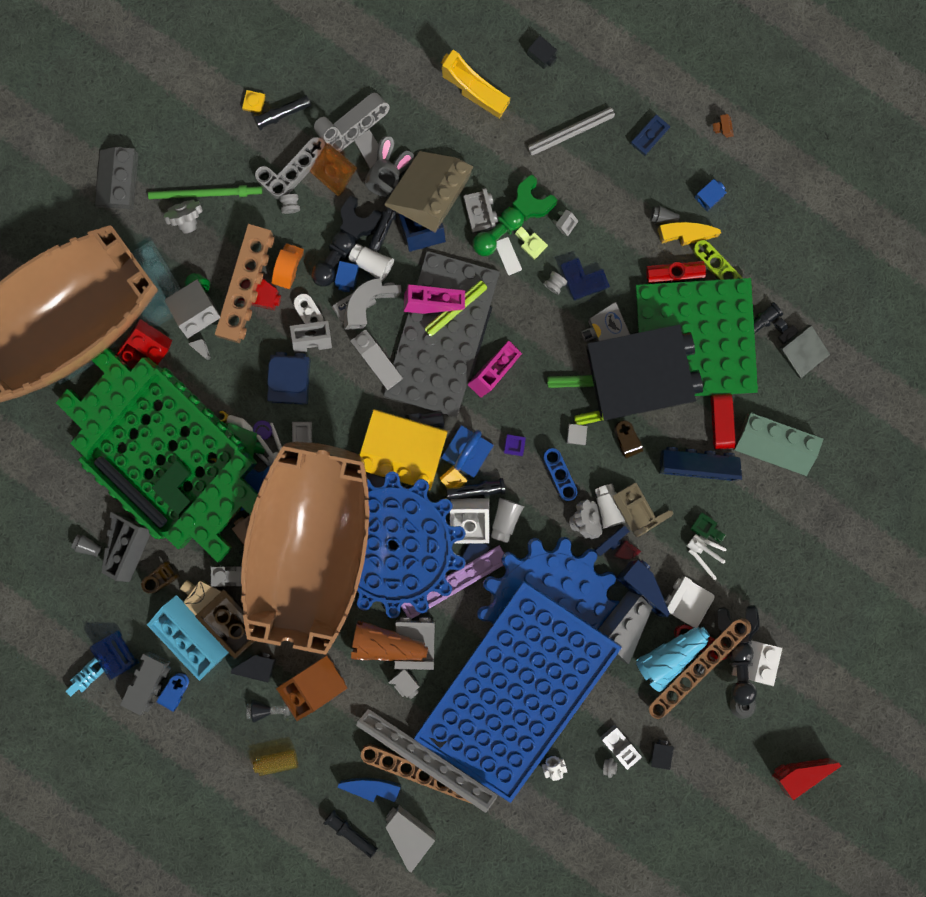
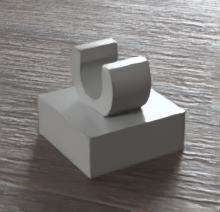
M565 210V212L559 211L560 219L558 221L553 220L552 222L562 234L569 236L578 220L568 210Z

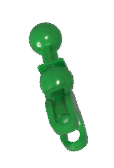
M530 175L519 184L517 199L513 203V207L506 208L501 213V217L497 218L498 225L490 232H481L474 237V251L480 256L493 254L497 247V240L507 232V234L511 235L512 231L519 229L524 221L526 222L529 218H542L546 216L556 206L558 199L554 195H549L543 200L534 198L531 192L537 185V178L534 175Z

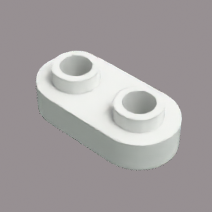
M300 294L295 298V309L305 324L311 323L313 317L318 319L317 322L324 321L322 314L309 295ZM303 301L308 303L305 308L301 307Z

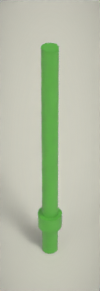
M239 185L237 188L148 192V198L167 199L230 195L248 197L251 194H263L262 186L247 187V185Z

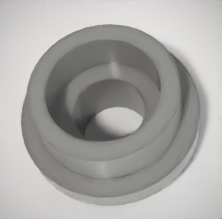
M614 758L605 759L603 774L607 775L608 778H612L613 774L617 772V763L614 762Z

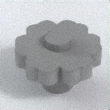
M190 200L184 201L181 204H175L167 209L168 212L163 215L166 224L178 225L183 233H190L197 229L196 218L199 217L198 214L202 213L203 210L199 201Z
M580 501L576 505L577 511L569 519L570 527L572 530L580 532L585 538H598L602 535L603 527L599 506L594 501Z

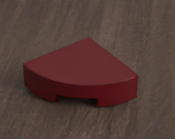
M625 540L614 556L620 559H630L639 555L641 551Z

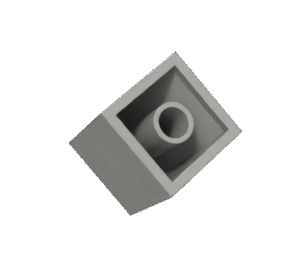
M198 280L165 299L176 323L187 339L221 318L215 304Z
M399 805L396 809L393 807L387 814L385 819L387 821L386 829L409 872H412L435 842L436 833Z

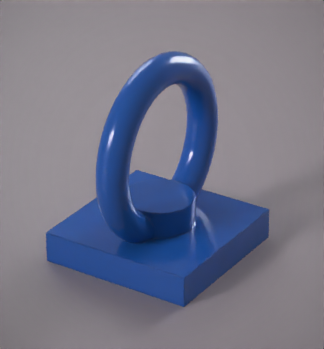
M461 425L443 454L442 459L452 464L455 470H462L474 478L494 445L481 437L482 432L480 430H476L473 433Z

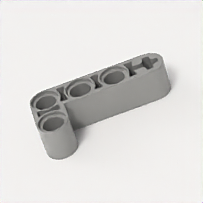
M372 93L334 124L326 117L319 118L314 124V129L333 153H339L388 113L390 107L377 93Z
M318 137L312 138L278 175L268 167H259L255 172L256 180L271 196L280 200V196L289 194L325 156L326 146L324 141ZM315 145H316L317 147L320 146V147H321V150H318V149L314 150V146H315ZM302 159H309L307 165H300ZM290 172L296 173L294 179H288L287 175ZM268 173L269 178L267 180H260L262 174ZM282 186L284 188L281 193H275V187Z

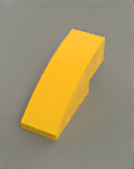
M669 223L660 225L658 228L661 243L680 239L682 246L700 240L715 238L721 234L720 229L699 223Z

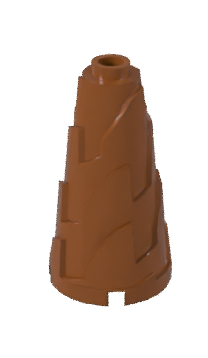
M358 620L351 659L422 661V658L427 657L428 646H425L424 642L413 640L394 631Z

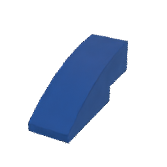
M354 778L340 781L337 788L374 802L376 795L395 802L401 784L377 778Z

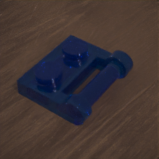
M120 630L90 647V650L110 681L140 663L137 658L133 657L123 641ZM112 641H115V643L117 644L118 648L127 660V664H125L121 659L117 650L113 646Z

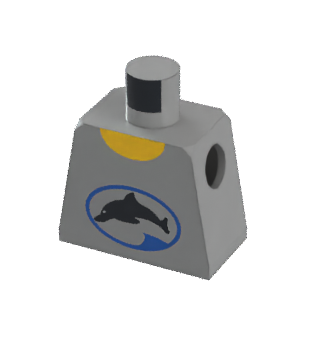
M616 302L591 317L588 321L591 328L581 331L585 342L596 338V341L630 335Z

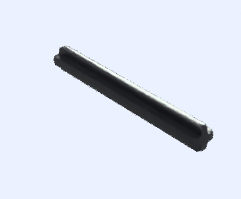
M103 456L95 460V466L154 524L161 528L167 523V519Z

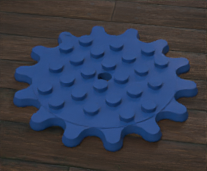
M394 471L386 474L385 483L380 488L374 487L367 478L369 528L365 561L357 589L359 592L357 606L361 610H368L374 602H382L385 605L386 614L390 618L399 616L401 605L404 603H410L417 612L425 613L429 609L427 595L430 592L435 591L442 596L451 594L452 585L446 580V572L451 569L462 570L465 567V559L453 552L452 545L456 541L462 540L466 535V531L461 526H450L447 524L446 515L452 510L453 504L449 499H442L436 503L431 502L427 497L429 483L426 480L419 479L412 488L407 489L401 485L400 477ZM393 539L398 543L397 549L389 547L388 543L390 540Z
M561 537L552 551L545 550L539 539L532 538L528 542V554L525 558L519 559L511 552L504 553L501 561L506 568L505 575L502 578L490 576L484 580V588L493 594L494 599L491 605L479 608L477 616L480 620L489 621L493 624L521 583L526 581L598 630L619 603V601L610 600L606 594L607 589L615 583L616 576L612 572L597 574L594 571V563L598 555L593 549L586 550L581 556H574L571 553V541L567 537Z

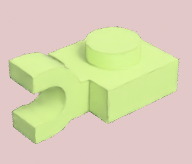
M522 227L515 233L524 242L521 248L534 260L548 246L537 234L533 233L529 236Z

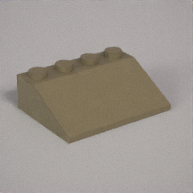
M419 151L386 201L385 206L436 233L468 182L473 166L455 157Z

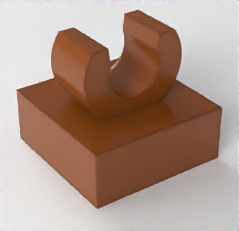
M728 114L720 115L721 122L713 123V131L715 133L723 132L726 138L733 137L731 117Z

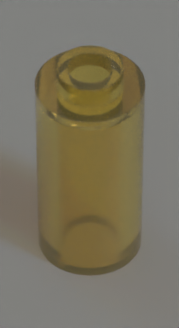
M295 749L256 757V761L253 762L254 772L258 773L259 776L298 768Z

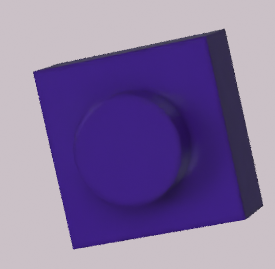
M507 434L504 454L523 457L526 437Z

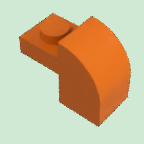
M285 244L277 257L271 284L287 289L291 288L304 249Z

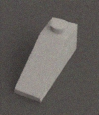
M366 329L351 340L355 349L387 390L403 379Z

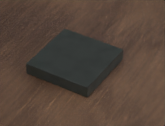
M809 324L779 348L799 378L805 376L830 355L812 325Z

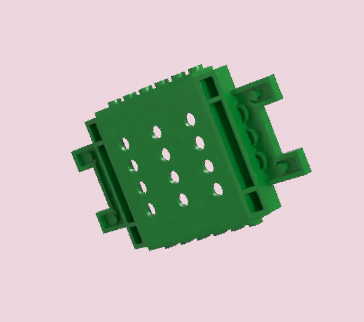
M107 348L92 360L104 372V375L83 400L72 389H67L56 402L82 429L70 443L83 455L78 459L82 463V468L87 472H91L95 476L96 482L105 486L109 490L108 493L113 498L118 499L122 503V507L126 511L131 512L135 516V520L149 530V534L155 539L167 538L177 549L184 548L193 538L213 559L220 562L233 547L219 533L242 507L250 515L252 513L259 493L244 478L256 466L257 462L245 450L247 446L225 423L220 421L197 396L192 394L169 369L165 367L160 368L150 358L142 357L131 370L113 351ZM156 400H161L163 403V408L160 411L154 408ZM144 414H148L151 417V422L148 425L142 422ZM183 426H187L190 429V434L187 437L181 435V428ZM132 428H136L139 432V436L136 439L130 437V430ZM171 440H175L178 444V448L175 451L169 449L168 445ZM121 442H124L127 446L125 453L118 451V445ZM211 452L217 455V461L213 464L208 461V455ZM159 454L165 456L166 461L164 465H159L156 461ZM103 456L167 519V523L163 527L159 528L95 466L94 462L98 457ZM176 460H179L192 473L187 479L193 485L190 492L185 491L183 484L180 488L193 502L181 515H177L152 489ZM199 466L205 470L202 478H199L195 473L196 468ZM147 468H150L154 474L150 480L144 475Z

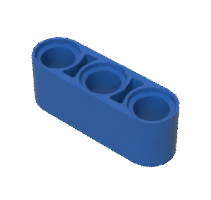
M554 448L548 449L543 455L545 466L560 498L564 501H571L577 496V488L561 453ZM550 452L557 455V461L554 463L547 460V454ZM557 470L564 471L565 478L563 480L556 479L555 472ZM565 487H570L573 490L572 497L566 498L563 495Z

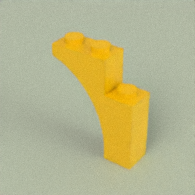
M452 50L450 54L447 53L441 62L443 64L441 68L442 77L462 89L464 97L500 119L510 103V97L494 88L474 72L458 52Z

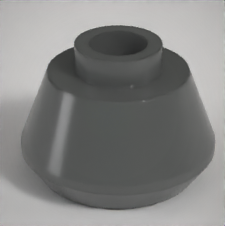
M731 698L730 710L738 718H749L756 710V701L749 704L747 708V705H739Z

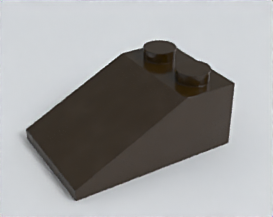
M225 590L219 593L195 616L234 659L254 642L253 640H248L246 636L243 607Z

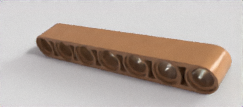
M744 618L734 621L650 705L649 712L651 716L660 719L667 715L751 631L750 622ZM738 623L745 625L746 630L744 633L738 632L736 628ZM725 636L729 637L732 641V645L729 647L723 643ZM710 650H714L717 652V660H713L710 658ZM697 664L703 665L704 673L697 672ZM683 677L690 680V687L684 686L682 682ZM670 691L676 692L677 700H672L669 697ZM656 704L663 706V713L657 712Z
M367 744L362 749L361 759L363 762L470 803L447 786H440L432 776L428 779L420 778L419 773L422 770L401 755L374 744ZM367 749L374 750L375 757L367 758L365 751ZM390 756L393 758L394 763L389 766L385 765L383 758ZM409 763L412 770L404 772L401 769V765Z

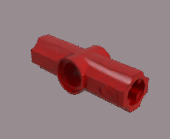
M704 261L675 262L673 264L647 266L646 276L648 283L702 279L706 277V268ZM671 269H679L680 276H674Z

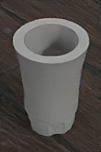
M499 498L491 537L508 543L510 534H513L517 520L525 506Z

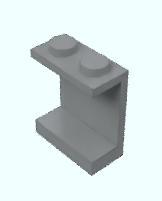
M400 617V620H396V633L424 642L425 646H428L427 657L422 658V661L395 660V669L434 670L435 621H431L430 617H420L419 620H412V617Z

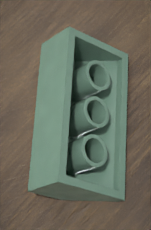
M749 413L746 415L734 450L807 476L819 454L823 438Z

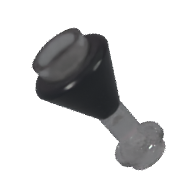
M253 699L246 706L247 719H252L253 723L270 714H284L286 718L291 713L285 702L284 706L270 707Z

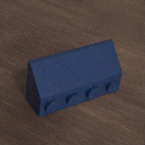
M666 447V450L661 451L659 474L727 481L742 480L740 457H735V453H723V456L716 455L715 451H704V454L697 453L695 449H685V452H680L675 447Z

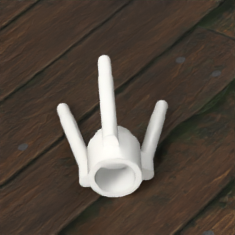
M270 423L273 437L280 451L282 448L273 423ZM257 435V439L269 457L267 459L262 454H255L267 466H271L278 452L272 453L261 436Z
M695 534L687 545L690 548L688 552L697 559L712 579L716 580V576L697 552L701 554L704 550L721 563H725L724 559L706 546L708 544L722 551H726V548Z

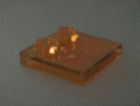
M328 143L323 147L310 172L332 192L340 196L357 167Z

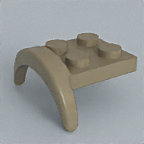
M637 483L613 495L616 506L620 509L625 522L629 525L635 537L645 534L673 515V511L669 510L655 517Z

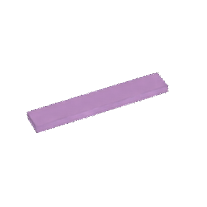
M500 545L466 564L462 570H456L447 575L446 580L452 585L451 594L442 596L438 592H430L427 595L429 609L503 566L501 558L504 552ZM410 603L401 605L407 617L414 618L421 614Z

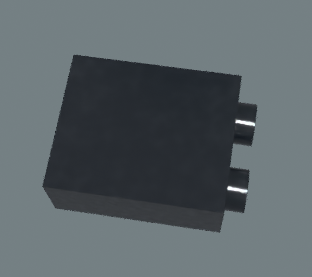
M680 324L588 343L586 346L601 422L693 403L696 401L695 394L703 392L699 370L690 371L687 356L695 354L691 332L682 333Z

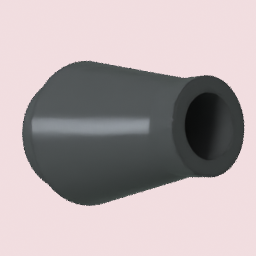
M654 206L651 210L650 221L654 222V224L678 223L679 214L661 206Z
M77 534L71 548L75 552L97 557L102 546L97 545L85 535Z

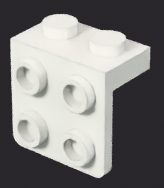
M682 576L681 579L678 578L674 583V591L666 597L665 603L671 615L697 628L713 602L714 595L693 583L689 578Z

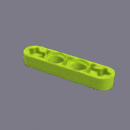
M700 240L695 244L693 248L694 255L700 261H704L706 268L718 280H724L723 275L725 272H731L734 277L733 279H743L709 242ZM698 245H700L701 247L706 246L705 252L708 255L710 254V252L713 253V255H711L707 259V261L704 259L707 255L704 252H698ZM712 258L719 259L720 267L713 268L710 265V260Z

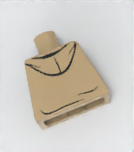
M186 580L180 588L189 595L184 604L195 616L223 591L203 580L199 581L196 586Z

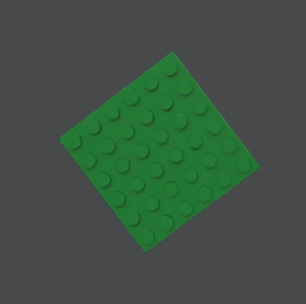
M751 278L636 285L638 333L679 324L682 333L691 332L695 354L687 356L690 371L699 370L703 384V392L697 393L695 396L758 393Z

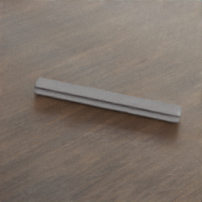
M611 107L530 144L528 151L531 155L544 151L615 116L614 111Z

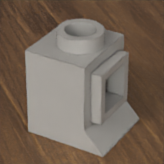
M403 669L388 682L389 684H396L394 687L402 697L406 696V698L412 699L419 693L417 689L420 685L407 669Z

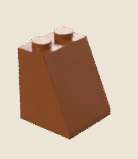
M325 656L276 689L296 721L345 691L347 686L344 679L335 669L334 663L328 656Z

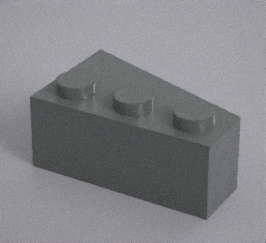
M110 512L112 521L111 528L107 532L109 541L108 548H105L102 573L115 581L130 582L150 537L149 530L126 514Z

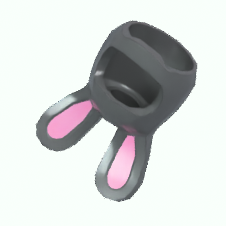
M384 136L380 140L377 150V161L365 178L366 188L381 197H390L398 185L400 173L405 171L414 160L412 152L403 151L393 163L389 162L394 147V140L390 136Z

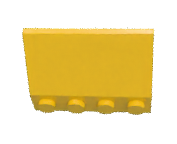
M374 409L360 452V456L364 459L366 472L385 477L387 473L394 471L398 473L400 482L414 486L417 480L424 479L429 483L428 490L430 491L448 431Z

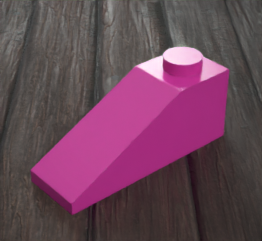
M408 284L404 293V312L425 314L465 309V290Z
M507 341L467 385L480 398L496 386L522 353L510 341Z

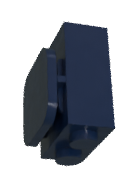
M276 352L275 355H270L267 400L269 403L308 405L311 359L306 357V354L295 353V356H287V353Z

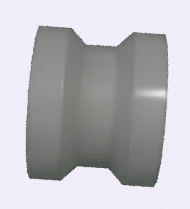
M287 194L279 197L283 206L281 208L283 214L300 211V206L297 205V194Z
M552 271L549 280H545L543 284L547 289L559 295L560 289L567 284V281L561 275Z

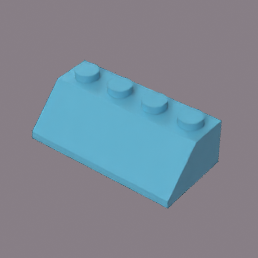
M177 595L162 606L147 624L199 681L229 653Z

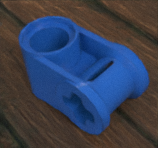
M184 673L174 675L169 680L156 703L174 712L189 685L188 676ZM178 679L182 680L180 687L176 686Z

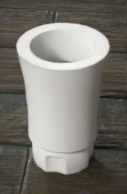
M359 244L354 246L349 255L351 262L356 263V265L373 275L376 279L381 278L382 282L387 277L394 263L393 258L379 254Z
M604 485L595 489L603 529L625 523L624 516L616 506L613 495L617 494L614 491L613 485Z

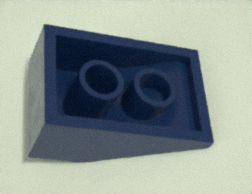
M397 212L409 252L446 242L442 223L435 233Z
M643 560L630 561L616 579L630 592L642 596L652 607V611L656 615L668 617L670 613L654 574L649 570L651 567Z

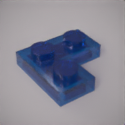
M579 258L560 265L574 301L610 287L603 269L585 275Z

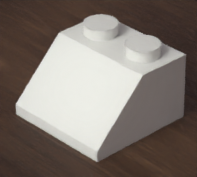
M489 498L451 499L453 507L450 511V526H461L466 531L465 537L455 543H489Z
M751 640L752 644L750 646L754 654L751 660L753 666L748 667L749 680L774 686L782 648ZM733 667V676H737L736 667Z

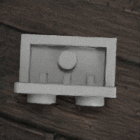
M484 188L481 192L464 195L463 198L472 234L493 229L498 219L496 211H492L491 204H493L491 193H487V189Z

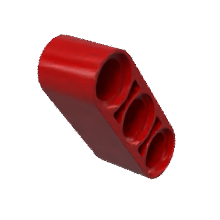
M712 394L711 413L714 449L735 448L732 394Z

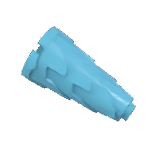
M694 627L687 633L676 637L667 644H662L650 653L636 660L637 667L643 677L652 682L650 685L656 691L661 692L698 655L699 651L707 645L710 635L704 627L701 629Z

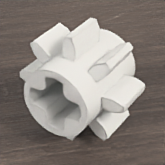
M556 756L547 758L546 764H542L545 778L550 777L553 781L563 778V773L567 772L564 759H559Z

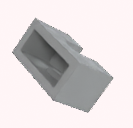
M328 321L290 326L294 353L307 352V348L318 347L319 350L332 348ZM314 330L316 334L307 336L305 332Z
M242 566L211 567V586H242Z

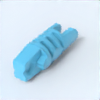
M100 653L70 680L73 684L66 690L70 697L77 690L83 692L111 666L109 662L104 663L98 671L93 667L101 659L102 655Z

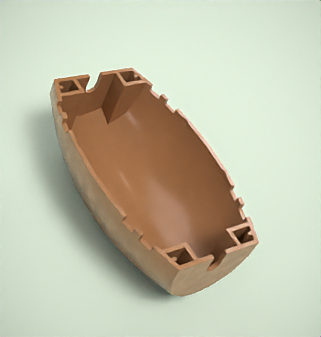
M111 225L87 232L88 235L78 239L76 237L69 239L70 242L60 247L56 245L0 281V403L45 388L92 361L128 330L158 292L157 287Z
M291 442L283 445L273 461L256 498L250 516L243 551L241 600L248 640L281 646L283 641H290L294 643V649L326 655L337 638L351 609L359 586L368 540V482L364 459L358 454L324 444Z

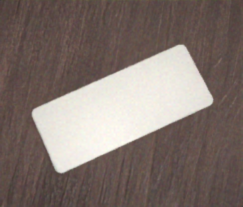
M506 237L497 241L496 248L507 274L511 275L521 271L522 268L509 238Z

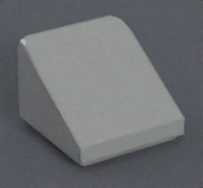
M200 339L189 343L205 359L210 360L211 357L204 340Z
M568 424L567 444L586 445L587 426Z

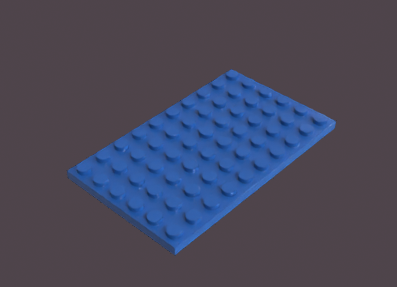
M523 581L418 730L414 740L511 803L622 649V646L526 581ZM430 738H434L438 742H447L439 748Z

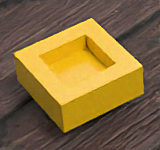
M246 90L242 109L261 114L266 97L265 94Z
M454 466L440 477L441 482L447 488L460 487L467 482L466 477L460 471L455 470Z

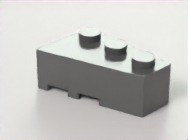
M630 591L625 594L598 629L622 646V649L615 658L627 664L630 663L652 610V607L642 596Z
M151 651L142 655L141 659L143 662L139 669H136L135 677L132 683L129 684L120 706L140 716L145 714V712L149 713L153 706L151 700L154 694H159L162 688L160 683L163 677L166 678L171 670V667H169L171 661Z

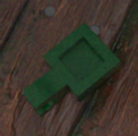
M700 513L690 528L707 540L711 536L718 543H721L726 536L715 528L718 523L704 513Z

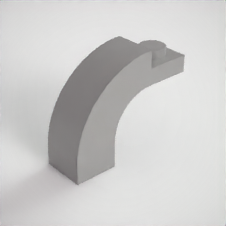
M381 278L367 281L358 287L346 304L344 329H363L367 325V303L377 298H397L401 294V285L385 283L382 286Z

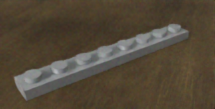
M368 709L358 720L356 726L485 813L496 800L498 795Z

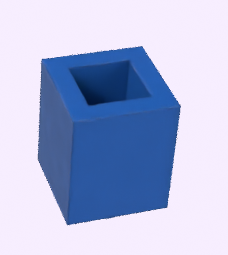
M713 179L695 196V199L706 211H709L727 192L720 181Z
M339 261L335 285L339 287L338 290L350 292V289L355 290L359 272L358 265Z

